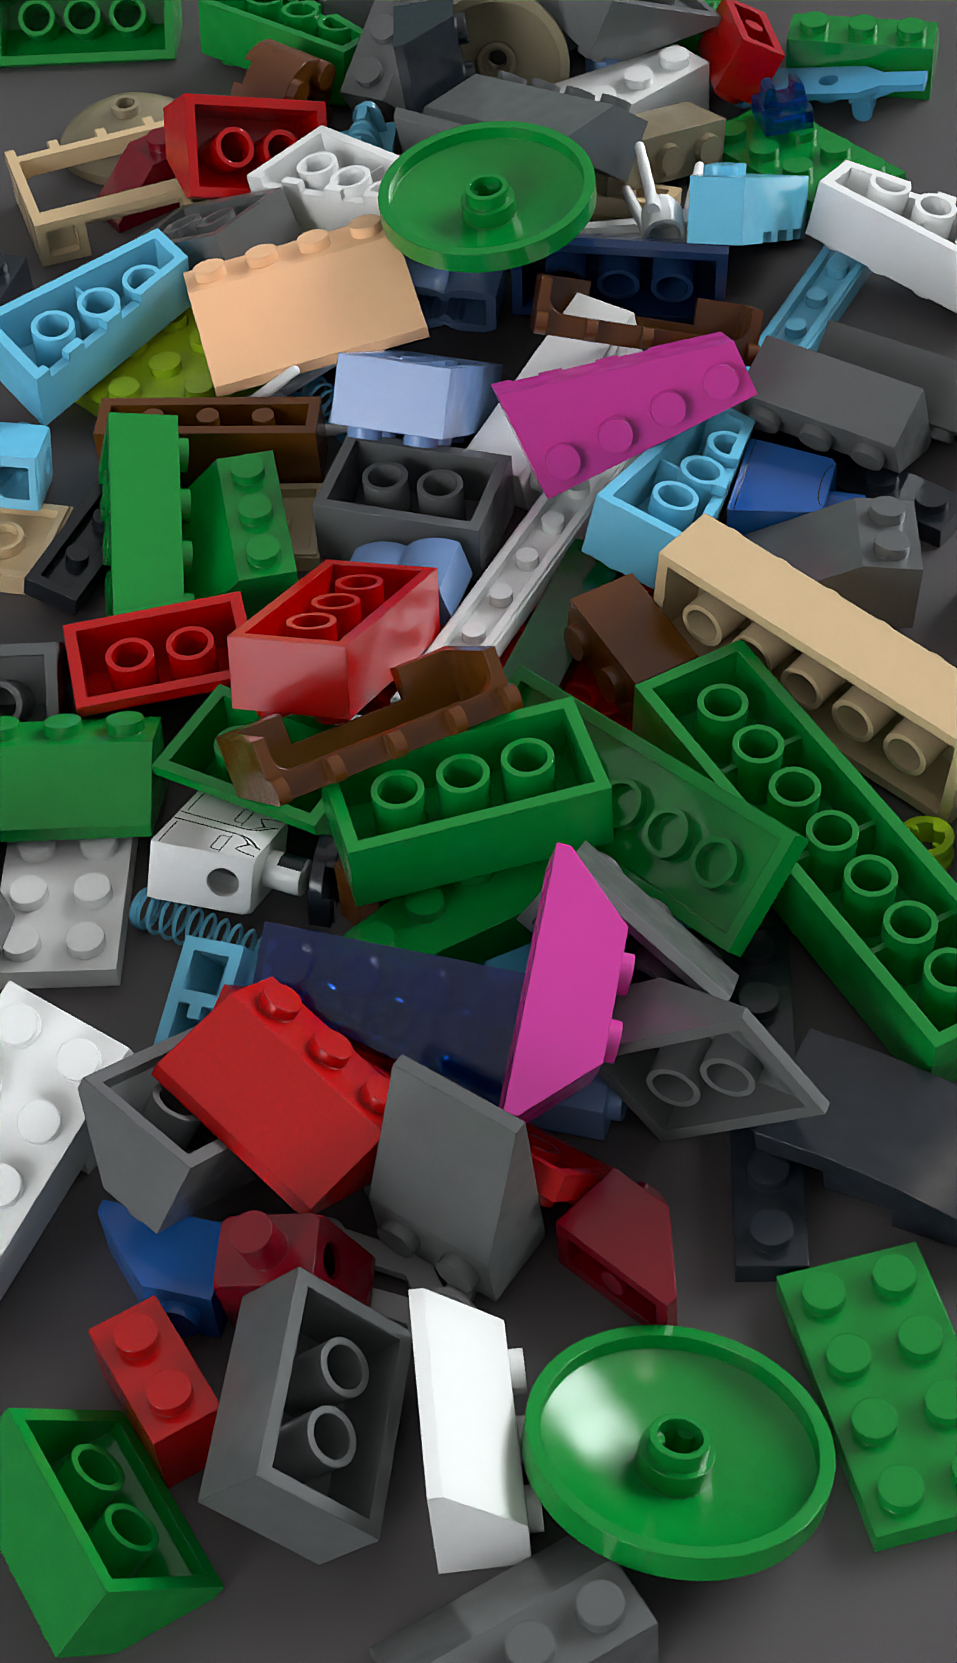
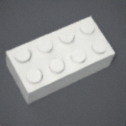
M10 980L0 993V1301L93 1151L77 1089L82 1078L134 1054L129 1047Z

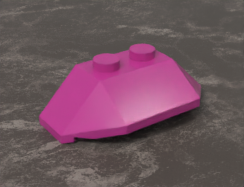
M557 842L545 870L498 1106L525 1121L526 1124L591 1084L603 1062L614 1063L623 1028L622 1021L612 1019L616 995L624 997L627 995L635 964V955L624 952L629 927L571 845Z

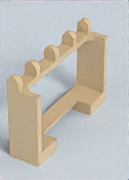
M152 116L141 118L142 126L110 134H107L103 127L94 130V138L59 146L57 139L47 141L48 149L17 156L14 150L4 152L17 204L43 267L92 255L86 229L87 225L180 202L181 207L182 205L210 200L187 199L177 178L39 213L27 183L31 177L123 154L129 142L147 135L153 129L164 127V120L154 123Z

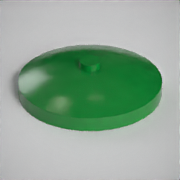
M489 121L467 124L442 131L418 142L391 164L381 180L378 191L381 223L387 238L395 248L423 265L462 273H483L512 269L533 263L553 254L570 243L586 227L593 215L597 202L594 167L585 150L574 140L558 131L537 124L516 121Z
M635 1325L615 1328L586 1337L559 1353L547 1364L531 1389L521 1437L522 1458L531 1487L551 1517L565 1531L583 1545L615 1563L639 1572L676 1580L716 1581L739 1578L765 1570L790 1557L808 1541L820 1524L828 1504L836 1470V1454L829 1426L810 1394L786 1370L761 1353L732 1339L699 1329L672 1325Z

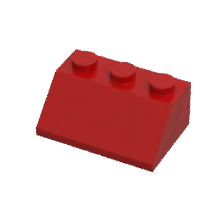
M184 93L163 108L166 159L187 199L214 200L251 193L246 175L319 126L327 127L326 102Z
M238 591L62 625L78 716L82 718L213 692L219 684L231 688L227 636L247 621L241 592Z
M273 976L230 993L168 1052L153 1069L151 1075L298 1214H316L372 1183L390 1079L380 1075L353 1050L351 1043L346 1037L324 1024L302 1003L300 996L293 989L281 984Z

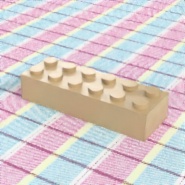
M706 513L659 552L653 600L699 657L742 639L857 771L925 815L939 817L948 822L949 825L957 818L956 667L946 662L938 654L928 651L894 630L886 622L878 620L847 601L836 591L826 588L792 567L784 559L774 556L745 538L737 530L727 527Z

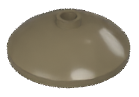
M458 0L454 3L455 14L465 13L470 43L461 45L464 61H474L476 74L496 78L498 71L501 70L526 79V85L529 86L532 78L541 79L552 84L569 79L570 58L564 34L554 17L538 2L534 0ZM492 51H502L506 55V61L501 65L492 64L488 58Z
M128 92L97 101L84 108L70 121L61 135L60 146L94 138V130L103 127L106 133L110 134L142 126L141 118L152 116L154 123L163 121V108L175 99L161 94ZM122 154L67 168L73 174L86 181L105 185Z

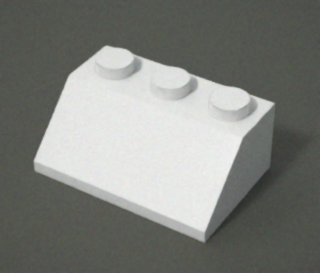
M425 1288L408 1290L426 1494L438 1573L444 1574L517 1565L531 1557L529 1533L544 1531L541 1502L531 1484L523 1485L521 1437L525 1415L515 1416L513 1395L527 1394L522 1348L507 1349L503 1319Z

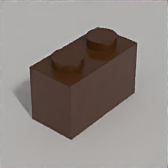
M633 573L570 599L567 627L564 629L566 646L572 657L577 661H583L595 676L598 688L605 700L611 704L615 703L629 722L633 721L634 685L699 657Z

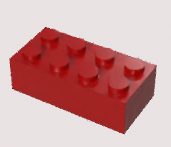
M326 559L227 636L233 709L253 710L261 718L272 714H280L282 718L292 714L314 716L316 722L328 725L350 721L394 680L390 671L391 667L419 657L439 635L438 569L435 567Z

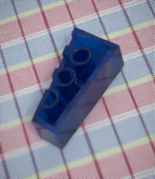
M277 922L264 923L252 984L273 976L281 984L293 989L300 996L302 1003L329 1028L397 1060L403 1054L497 1107L499 1106L525 972Z

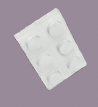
M138 837L8 842L0 891L16 917L0 953V989H4L9 980L24 989L120 986Z

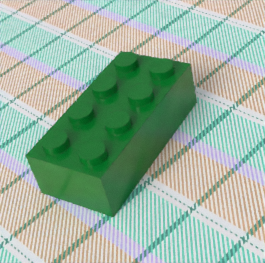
M572 696L522 708L512 713L501 714L469 727V730L449 735L410 751L406 756L390 759L348 776L347 780L321 787L325 814L356 907L549 859L557 842L571 845L575 852L585 841L593 847L614 842L612 787Z

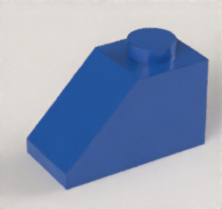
M102 1200L98 1209V1215L109 1251L138 1301L142 1302L155 1295L181 1337L202 1334L221 1338L228 1321V1316L214 1291L213 1279L222 1222L188 1216L156 1234L145 1223L134 1218L123 1204Z

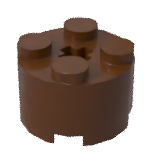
M269 38L258 42L244 58L252 63L246 72L243 83L234 80L231 96L326 102L327 127L329 128L333 119V109L328 105L332 83L336 74V68L332 63Z

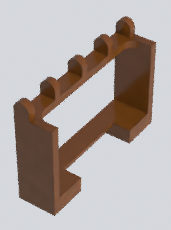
M537 272L529 327L535 334L647 351L650 347L721 331L735 342L745 366L751 367L760 349L758 343L764 311L749 305L696 297L692 324L635 316L637 325L567 315L563 314V312L577 293L589 296L591 281Z
M444 646L390 668L401 698L398 702L292 744L280 714H272L215 738L237 796L280 807L292 802L294 798L326 785L337 784L347 780L348 776L390 759L406 756L410 751L449 735L469 730V727L504 713L517 711L523 708L521 694L514 684L507 682L495 646Z

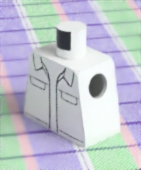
M198 791L151 839L147 896L241 915L249 914L254 911L271 889L301 897L305 893L310 881L312 861L311 859L285 852L288 831L286 823Z

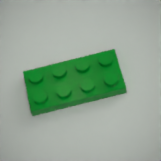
M773 100L759 103L755 108L726 121L723 162L746 163V174L809 176L806 215L808 218L811 215L819 181L845 160L906 180V172Z
M917 1242L776 1276L778 1300L820 1410L829 1426L836 1452L874 1551L878 1552L957 1531V1336Z

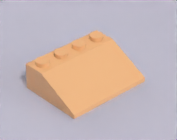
M368 214L357 217L349 223V226L331 231L324 229L310 230L301 234L296 241L279 246L273 244L257 245L249 249L245 255L226 261L218 258L208 259L198 263L193 270L183 273L217 397L266 384L293 365L299 367V374L336 364L338 353L381 351L430 337L404 254L389 241L384 232L381 217L378 215Z

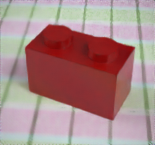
M721 0L716 12L722 16V19L717 27L704 31L697 44V48L701 58L709 62V77L714 87V92L720 98L733 104H738L741 100L756 106L762 99L785 54L765 12L736 0Z
M154 1295L90 1328L88 1333L102 1375L167 1488L205 1469L219 1400L157 1297Z

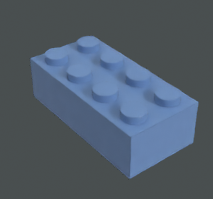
M404 350L338 353L330 423L348 426L347 436L382 440V437L396 438L397 435H404V445L437 449L438 445L451 446V443H464L465 440L472 441L498 405L497 397L490 384L501 382L503 364Z

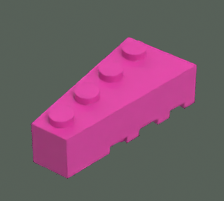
M721 331L650 347L647 351L620 357L618 355L598 359L590 364L563 370L558 368L538 373L537 376L490 384L547 499L758 394L735 342Z

